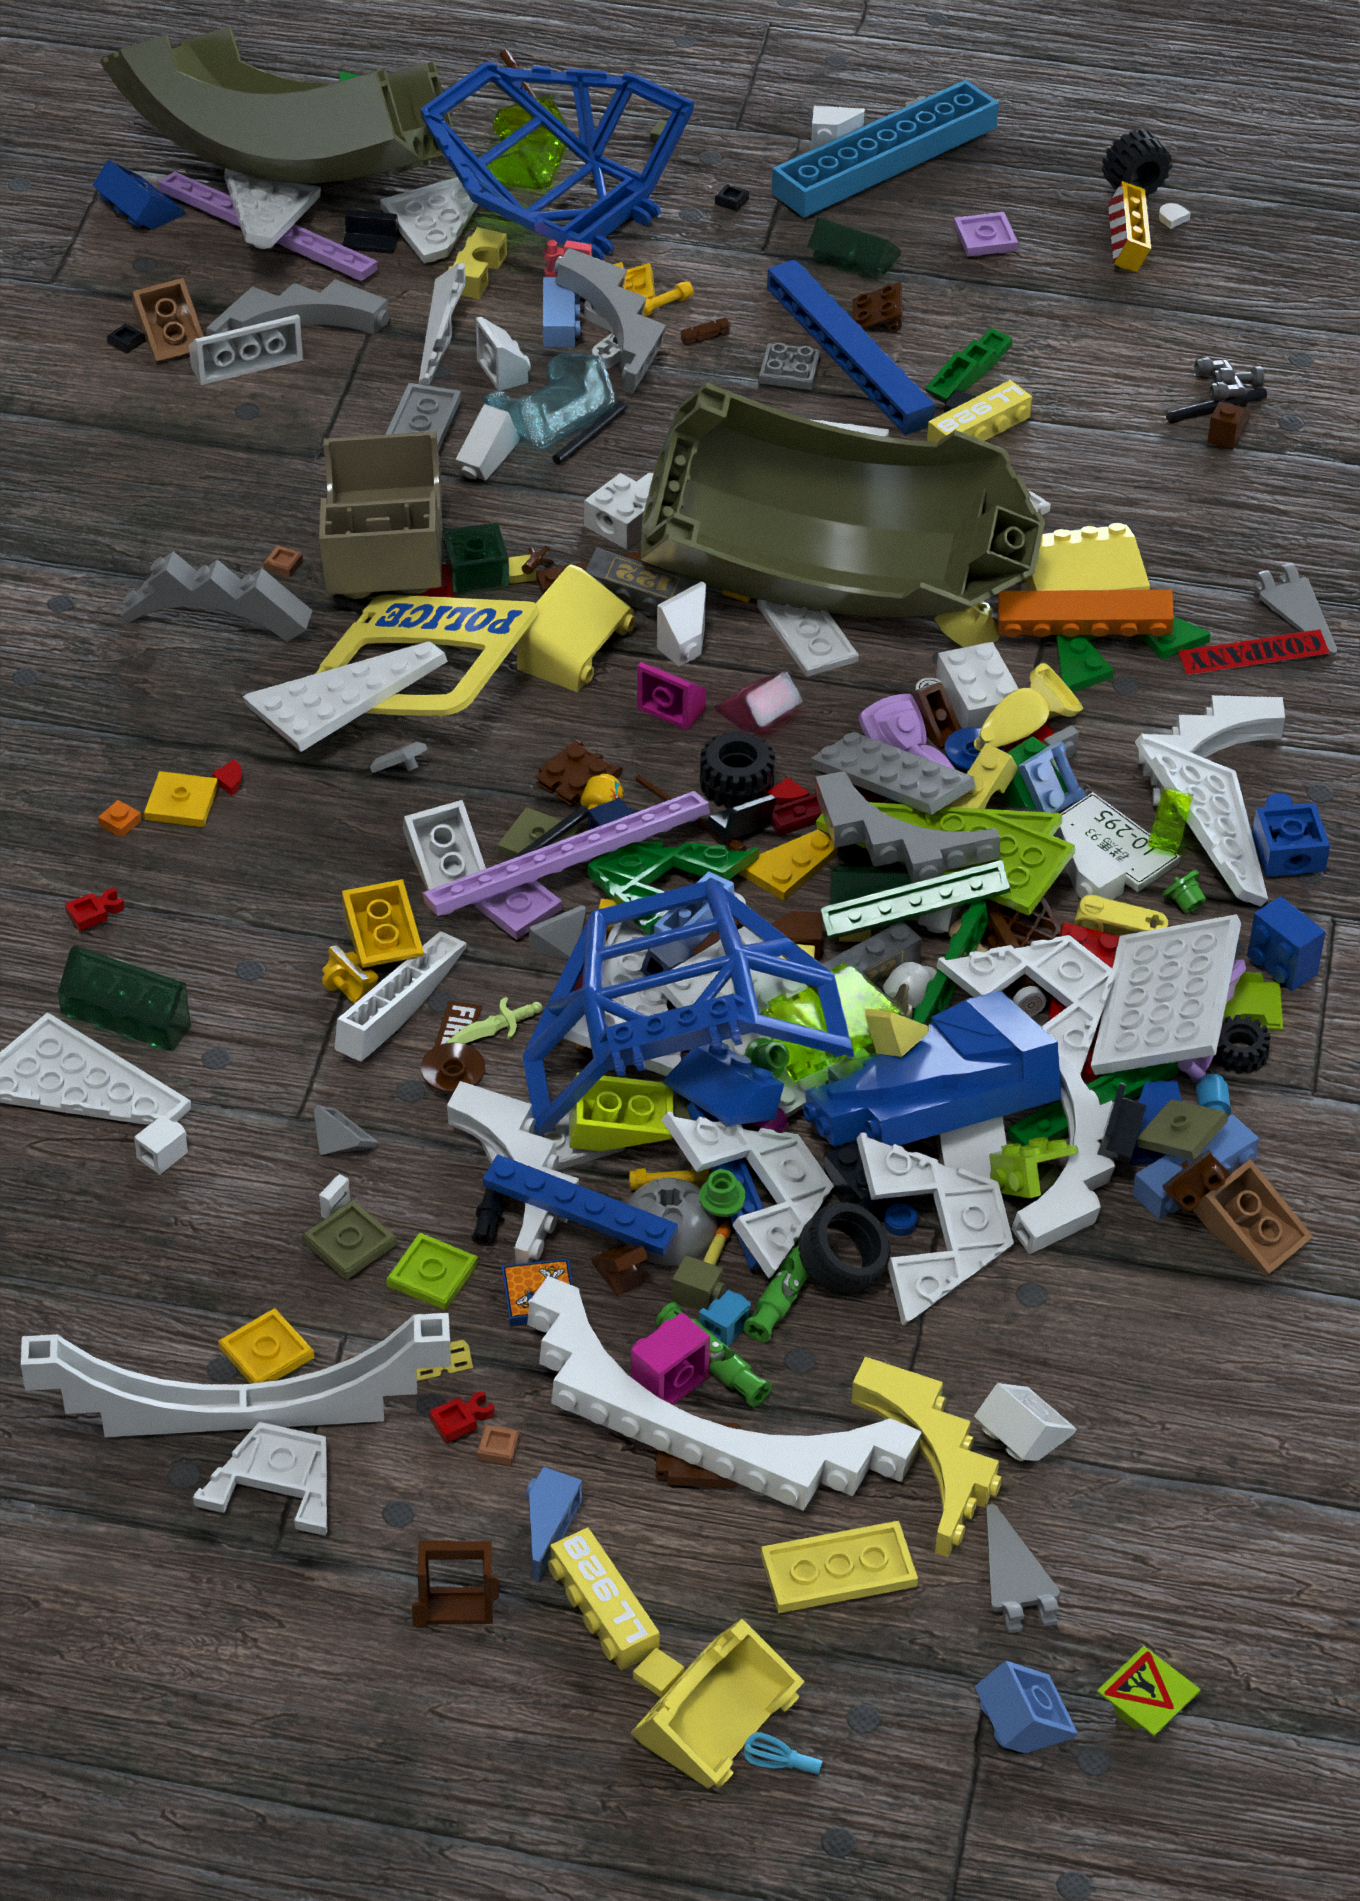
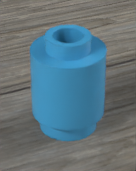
M1218 1074L1202 1076L1196 1086L1197 1105L1226 1111L1228 1117L1231 1113L1228 1084Z

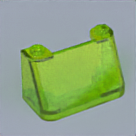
M551 94L534 98L568 128ZM518 104L500 108L493 121L494 132L499 135L500 142H502L532 120L533 117ZM541 125L486 167L502 185L542 190L551 186L567 147Z
M846 962L829 970L836 979L853 1052L873 1043L865 1018L866 1009L890 1011L906 1017L904 1011L855 965L848 967ZM811 986L789 998L783 993L767 1001L770 1008L760 1012V1015L828 1032L817 987ZM771 1038L773 1042H781L787 1047L790 1058L785 1067L793 1082L847 1057V1054L834 1057L833 1053Z

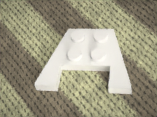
M259 1422L234 1449L231 1459L223 1467H218L211 1475V1481L205 1488H199L193 1496L194 1506L222 1513L227 1508L236 1484L303 1498L294 1520L295 1529L326 1536V1436Z

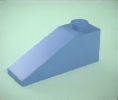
M546 1467L542 1468L537 1479L532 1478L526 1490V1498L529 1499L533 1580L540 1582L548 1567V1561L551 1560L550 1545L563 1539L582 1503V1480Z

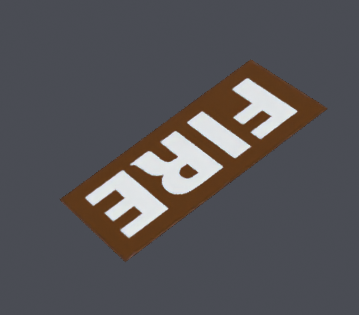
M449 1001L434 1047L447 1043L457 1032L478 1021L482 1005Z

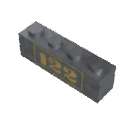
M600 548L595 549L586 568L588 574L627 605L657 614V605L701 582Z
M903 921L896 923L822 964L835 976L842 1007L854 1001V993L878 980L884 984L892 971L905 962L920 964L922 939ZM807 985L820 999L817 987Z

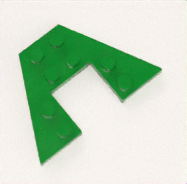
M1173 616L1172 634H1165L1163 636L1138 634L1161 660L1179 654L1178 651L1193 649L1209 643L1211 637L1210 632ZM1056 635L1059 675H1061V679L1073 693L1113 678L1114 669L1089 642L1098 638L1097 636L1077 635L1067 637Z
M663 841L633 842L618 848L614 852H606L587 865L588 876L616 904H621L665 892L650 887L648 884L672 867L702 877L709 871L729 880L759 858V848L752 847L747 852L729 851L726 849V845L709 846L699 843H682L681 846L676 848L663 847ZM669 910L636 918L633 921L648 936L653 935L654 925Z

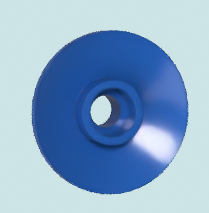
M963 728L955 731L947 738L945 754L951 763L964 770L971 768L981 752L974 747V740L979 737L981 728ZM1004 746L997 747L998 749L1004 751Z

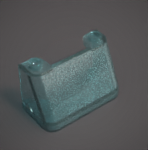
M565 352L549 361L547 365L549 384L532 394L522 396L519 399L509 398L505 392L494 391L482 397L484 404L509 412L519 437L530 445L541 448L553 444L602 416L613 407L615 402L614 391L602 356Z

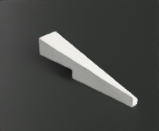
M463 263L456 264L435 279L419 384L430 385L452 338L451 315L466 285L465 264Z

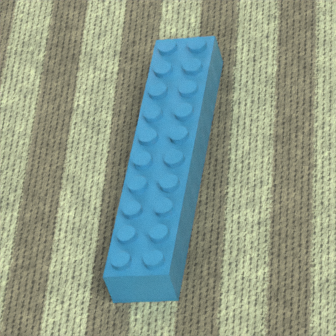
M964 80L772 168V194L805 218L997 128L999 102L969 81Z

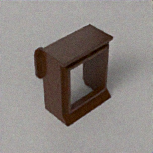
M492 1540L419 1541L417 1572L419 1602L412 1605L413 1625L415 1627H425L427 1624H493V1600L499 1598V1581L497 1576L492 1575ZM429 1560H483L484 1587H430Z

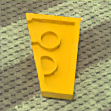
M817 829L759 854V858L738 874L785 901L837 856V848L834 847L830 836Z

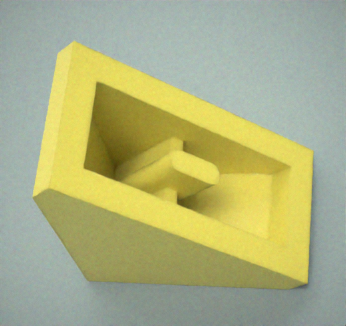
M874 1009L865 1010V1018L877 1054L903 1057L929 1032V1026L896 1013Z

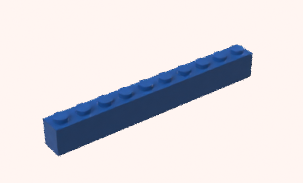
M795 259L768 268L767 290L904 435L928 428V421L933 419V414L935 413L933 401L919 389L916 383H913L907 377L905 372L891 360L888 354L884 353L875 340L871 339L863 331L862 327L849 316L848 312L838 305L835 299L822 288L821 284L815 281L807 269L803 268Z

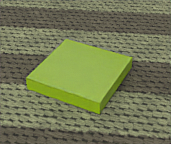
M419 1232L387 1277V1287L446 1311L478 1265V1256Z

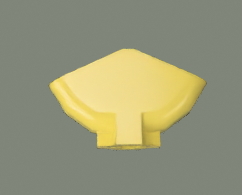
M981 602L969 609L938 614L934 617L943 633L963 648L996 642L999 639L998 624L991 615L993 610L989 603Z

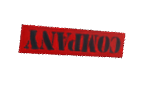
M1321 629L1178 651L1187 675L1330 653Z

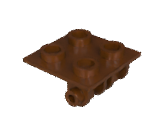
M902 282L886 285L879 290L863 293L853 298L852 319L862 329L883 322L891 332H897L901 328Z

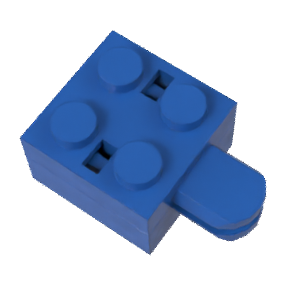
M1275 793L1268 796L1265 807L1256 808L1252 836L1265 876L1325 872L1330 844L1316 803L1294 805L1289 795Z

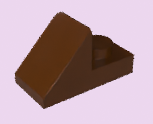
M618 1245L590 1258L594 1267L616 1295L625 1293L645 1282L638 1264L648 1259L643 1246Z

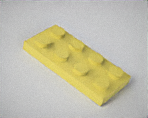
M899 1521L761 1547V1558L778 1613L917 1587L918 1577Z

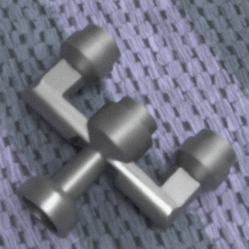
M1205 357L1196 359L1194 363L1196 375L1203 377L1212 374V384L1209 386L1211 400L1224 401L1227 397L1245 396L1247 391L1242 383H1250L1254 388H1262L1264 384L1262 366H1254L1250 372L1235 373L1228 360L1212 361L1210 358Z

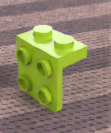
M1047 1137L1029 1139V1145L1021 1146L1019 1143L1001 1146V1151L989 1154L991 1166L990 1179L998 1181L1001 1194L1026 1198L1041 1196L1037 1163L1077 1154L1078 1146L1068 1145L1066 1140L1048 1142Z

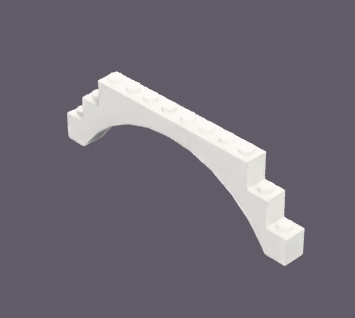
M548 1276L530 1300L527 1325L546 1332L541 1341L539 1364L559 1372L553 1382L552 1404L587 1418L594 1423L620 1432L627 1437L648 1444L657 1450L683 1459L690 1464H695L716 1473L723 1478L744 1485L753 1491L777 1499L786 1505H791L804 1511L820 1483L853 1497L869 1469L902 1482L918 1454L922 1431L891 1418L846 1432L794 1436L768 1435L734 1429L693 1416L656 1397L628 1376L604 1350L588 1323L579 1288Z
M449 1313L412 1315L382 1342L354 1358L326 1369L284 1380L243 1385L195 1384L163 1380L128 1371L89 1355L58 1334L22 1336L21 1369L25 1391L61 1389L65 1414L101 1412L105 1437L253 1429L259 1422L281 1427L384 1421L383 1396L417 1394L416 1369L451 1367Z

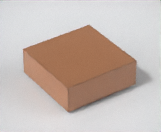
M277 545L264 562L265 570L291 577L302 563L303 553Z
M485 1425L477 1451V1460L511 1466L520 1439V1431Z

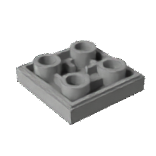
M768 343L759 375V384L812 390L820 360V350L809 346L796 347L783 343Z

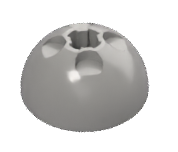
M660 1178L644 1184L629 1198L626 1204L678 1223V1232L664 1257L645 1250L648 1257L645 1261L667 1266L680 1265L685 1255L698 1259L707 1253L715 1237V1232L719 1228L718 1217L708 1213L699 1202V1187L683 1179ZM624 1241L626 1245L635 1246Z

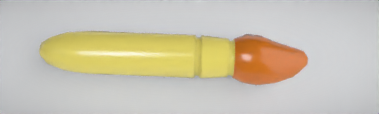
M726 1220L716 1230L715 1237L704 1257V1262L716 1266L725 1242L730 1237V1221Z

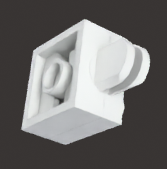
M619 473L584 500V526L626 550L642 539V519L653 473H647L637 482Z

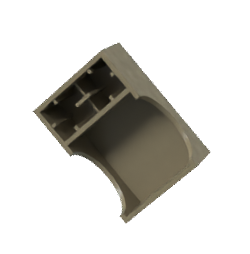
M436 431L324 439L327 498H321L319 544L326 594H343L348 598L359 599L377 591L400 590L404 594L417 595L426 592L429 588L441 587L442 480Z

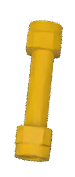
M688 281L676 284L674 289L651 299L646 297L643 316L650 315L653 309L677 299L682 302L693 296L694 290L691 283Z
M691 1165V1170L646 1173V1168H639L629 1171L630 1190H637L644 1184L660 1178L683 1179L701 1188L708 1181L709 1168L696 1172Z

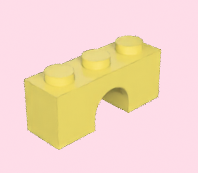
M477 227L473 235L468 237L466 246L463 251H459L456 262L453 265L455 266L458 263L465 264L466 285L461 296L480 299L488 286V268L498 270L507 256L506 233Z
M986 743L967 772L968 775L974 777L975 788L949 803L946 807L985 809L992 794L995 791L1003 794L1018 771L1012 755Z

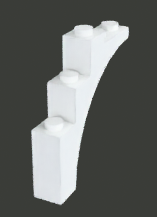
M1212 695L1211 706L1205 708L1204 715H1178L1177 727H1172L1171 735H1145L1202 758L1240 743L1281 739L1285 721L1283 697ZM1138 749L1137 763L1143 765V776H1151V785H1156V788H1153V806H1158L1159 818L1171 819L1173 800Z
M1065 1056L1059 1058L1060 1100L1067 1118L1069 1145L1078 1146V1153L1068 1156L1066 1167L1050 1189L1037 1201L1016 1214L1011 1229L1029 1255L1095 1224L1101 1206L1097 1195L1092 1190L1109 1183L1115 1168L1113 1159L1097 1155L1112 1101L1100 1105L1095 1092L1088 1089L1077 1067L1071 1065Z
M462 1081L459 1082L447 1104L449 1125L473 1135L499 1155L579 1185V1178L556 1171L559 1156L556 1155L555 1141L533 1134L536 1119L533 1118L532 1104ZM525 1203L523 1226L514 1247L516 1264L532 1263L534 1259L538 1260L543 1252L544 1239L547 1233L551 1234L554 1231L557 1220L567 1223L568 1219Z

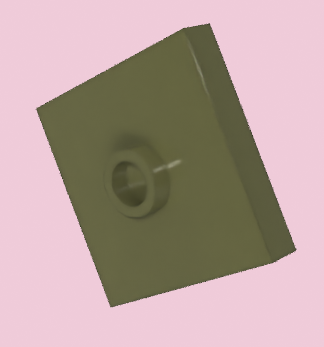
M526 807L498 843L497 852L512 858L562 820ZM574 826L553 843L580 834V827Z
M1171 1099L1137 1137L1139 1148L1195 1160L1227 1123L1226 1111Z
M354 1200L302 1235L303 1243L345 1280H348L397 1245V1237Z

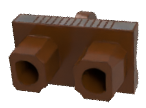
M1208 1149L1191 1163L1187 1160L1181 1164L1183 1169L1163 1184L1162 1187L1183 1212L1185 1210L1191 1211L1199 1205V1200L1209 1191L1218 1190L1223 1186L1225 1179L1230 1176V1173Z

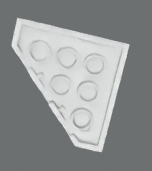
M458 177L380 200V207L384 213L398 214V231L424 264L448 257L478 204L472 202Z

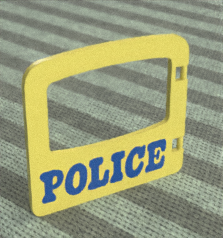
M379 595L370 601L362 611L363 614L351 625L319 665L320 668L315 674L347 665L363 645L370 643L421 644L430 641L437 645L483 650L452 692L438 695L394 694L365 712L369 714L443 717L460 712L473 702L538 615V608L534 602ZM368 618H372L369 623H365Z

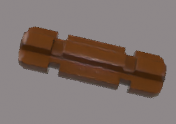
M721 318L716 320V323L711 321L694 326L693 330L691 327L683 329L681 331V341H683L684 345L695 343V340L699 342L717 337L718 333L720 335L727 334L731 331V324L727 318Z

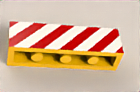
M1122 181L1108 204L1113 262L1123 270L1138 272L1151 250L1145 189Z

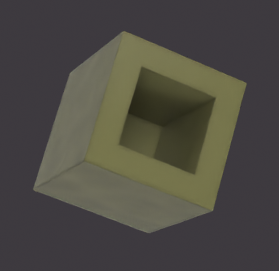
M685 1255L672 1278V1300L700 1311L702 1308L708 1310L711 1303L715 1299H720L725 1293L726 1284L722 1283L723 1268Z

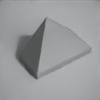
M584 905L578 906L529 927L530 950L537 954L569 959L586 924V907Z
M317 1105L314 1109L320 1156L374 1149L378 1146V1141L336 1108Z

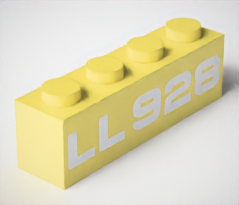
M1009 380L928 421L927 441L939 442L954 430L985 441L1030 418L1032 396Z
M588 1527L550 1545L551 1560L548 1561V1567L553 1578L556 1581H562L566 1587L565 1591L569 1602L573 1607L578 1606L580 1608L587 1629L591 1634L596 1633L601 1640L602 1650L608 1660L614 1659L620 1670L623 1671L643 1661L655 1648L659 1649L660 1632Z

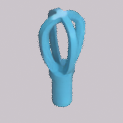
M761 1732L751 1734L744 1746L746 1760L753 1765L761 1767L783 1768L787 1766L790 1769L794 1767L819 1775L823 1762L822 1760L797 1753L796 1750H791L789 1746L779 1739ZM762 1739L764 1741L774 1744L780 1749L754 1740ZM751 1746H753V1747H758V1748H761V1749H764V1750H767V1751L776 1753V1754H778V1755L771 1754V1753H767V1752H764V1751H760V1750H757V1749L752 1748ZM751 1753L757 1756H761L776 1761H766L754 1758L751 1755Z

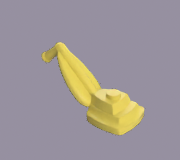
M1046 663L1040 664L1030 673L1031 684L1029 688H1020L1010 693L990 713L979 732V737L974 740V747L981 751L986 743L997 748L1017 742L1037 731L1048 719L1061 715L1066 717L1076 716L1083 710V706L1050 666Z

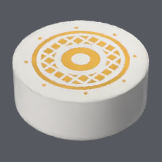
M1028 986L1016 993L1013 1002L1028 1016L1032 1017L1043 1010L1046 998L1040 988Z

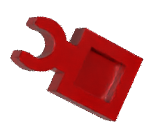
M115 888L104 891L102 896L98 898L94 893H90L65 903L66 913L79 932L107 921V913L115 914L125 909L123 898L118 899Z
M484 1391L473 1394L470 1401L465 1404L458 1397L430 1410L429 1419L447 1444L476 1430V1420L486 1421L491 1419L495 1415V1406L490 1404L486 1407H480L479 1405L486 1403V1394Z

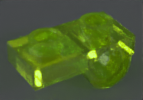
M1163 787L1147 846L1174 854L1178 853L1194 794Z

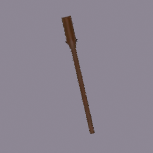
M506 49L502 50L500 57L507 68L519 69V64L515 62L509 51ZM523 82L526 92L538 101L528 84Z
M640 775L636 777L638 782L665 801L673 799ZM699 817L695 821L710 831L715 837L716 842L726 845L731 851L747 850V846L737 839L725 841L706 826L707 822Z

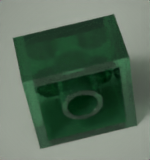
M498 522L442 530L443 556L453 592L509 585V558Z

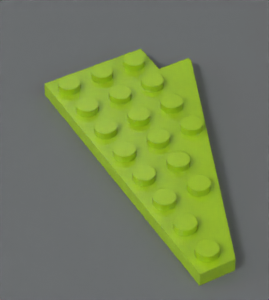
M869 802L881 812L893 818L926 829L947 832H974L997 829L1000 836V859L944 870L943 875L1002 860L1011 892L987 899L1028 916L1075 854L1074 844L1053 836L1062 824V814L943 807L930 815L905 804ZM821 814L816 820L817 829L829 833L823 814ZM865 842L856 844L867 849Z

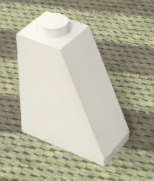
M486 404L483 405L455 459L464 476L470 479L479 478L486 481L518 444L520 437L509 412Z

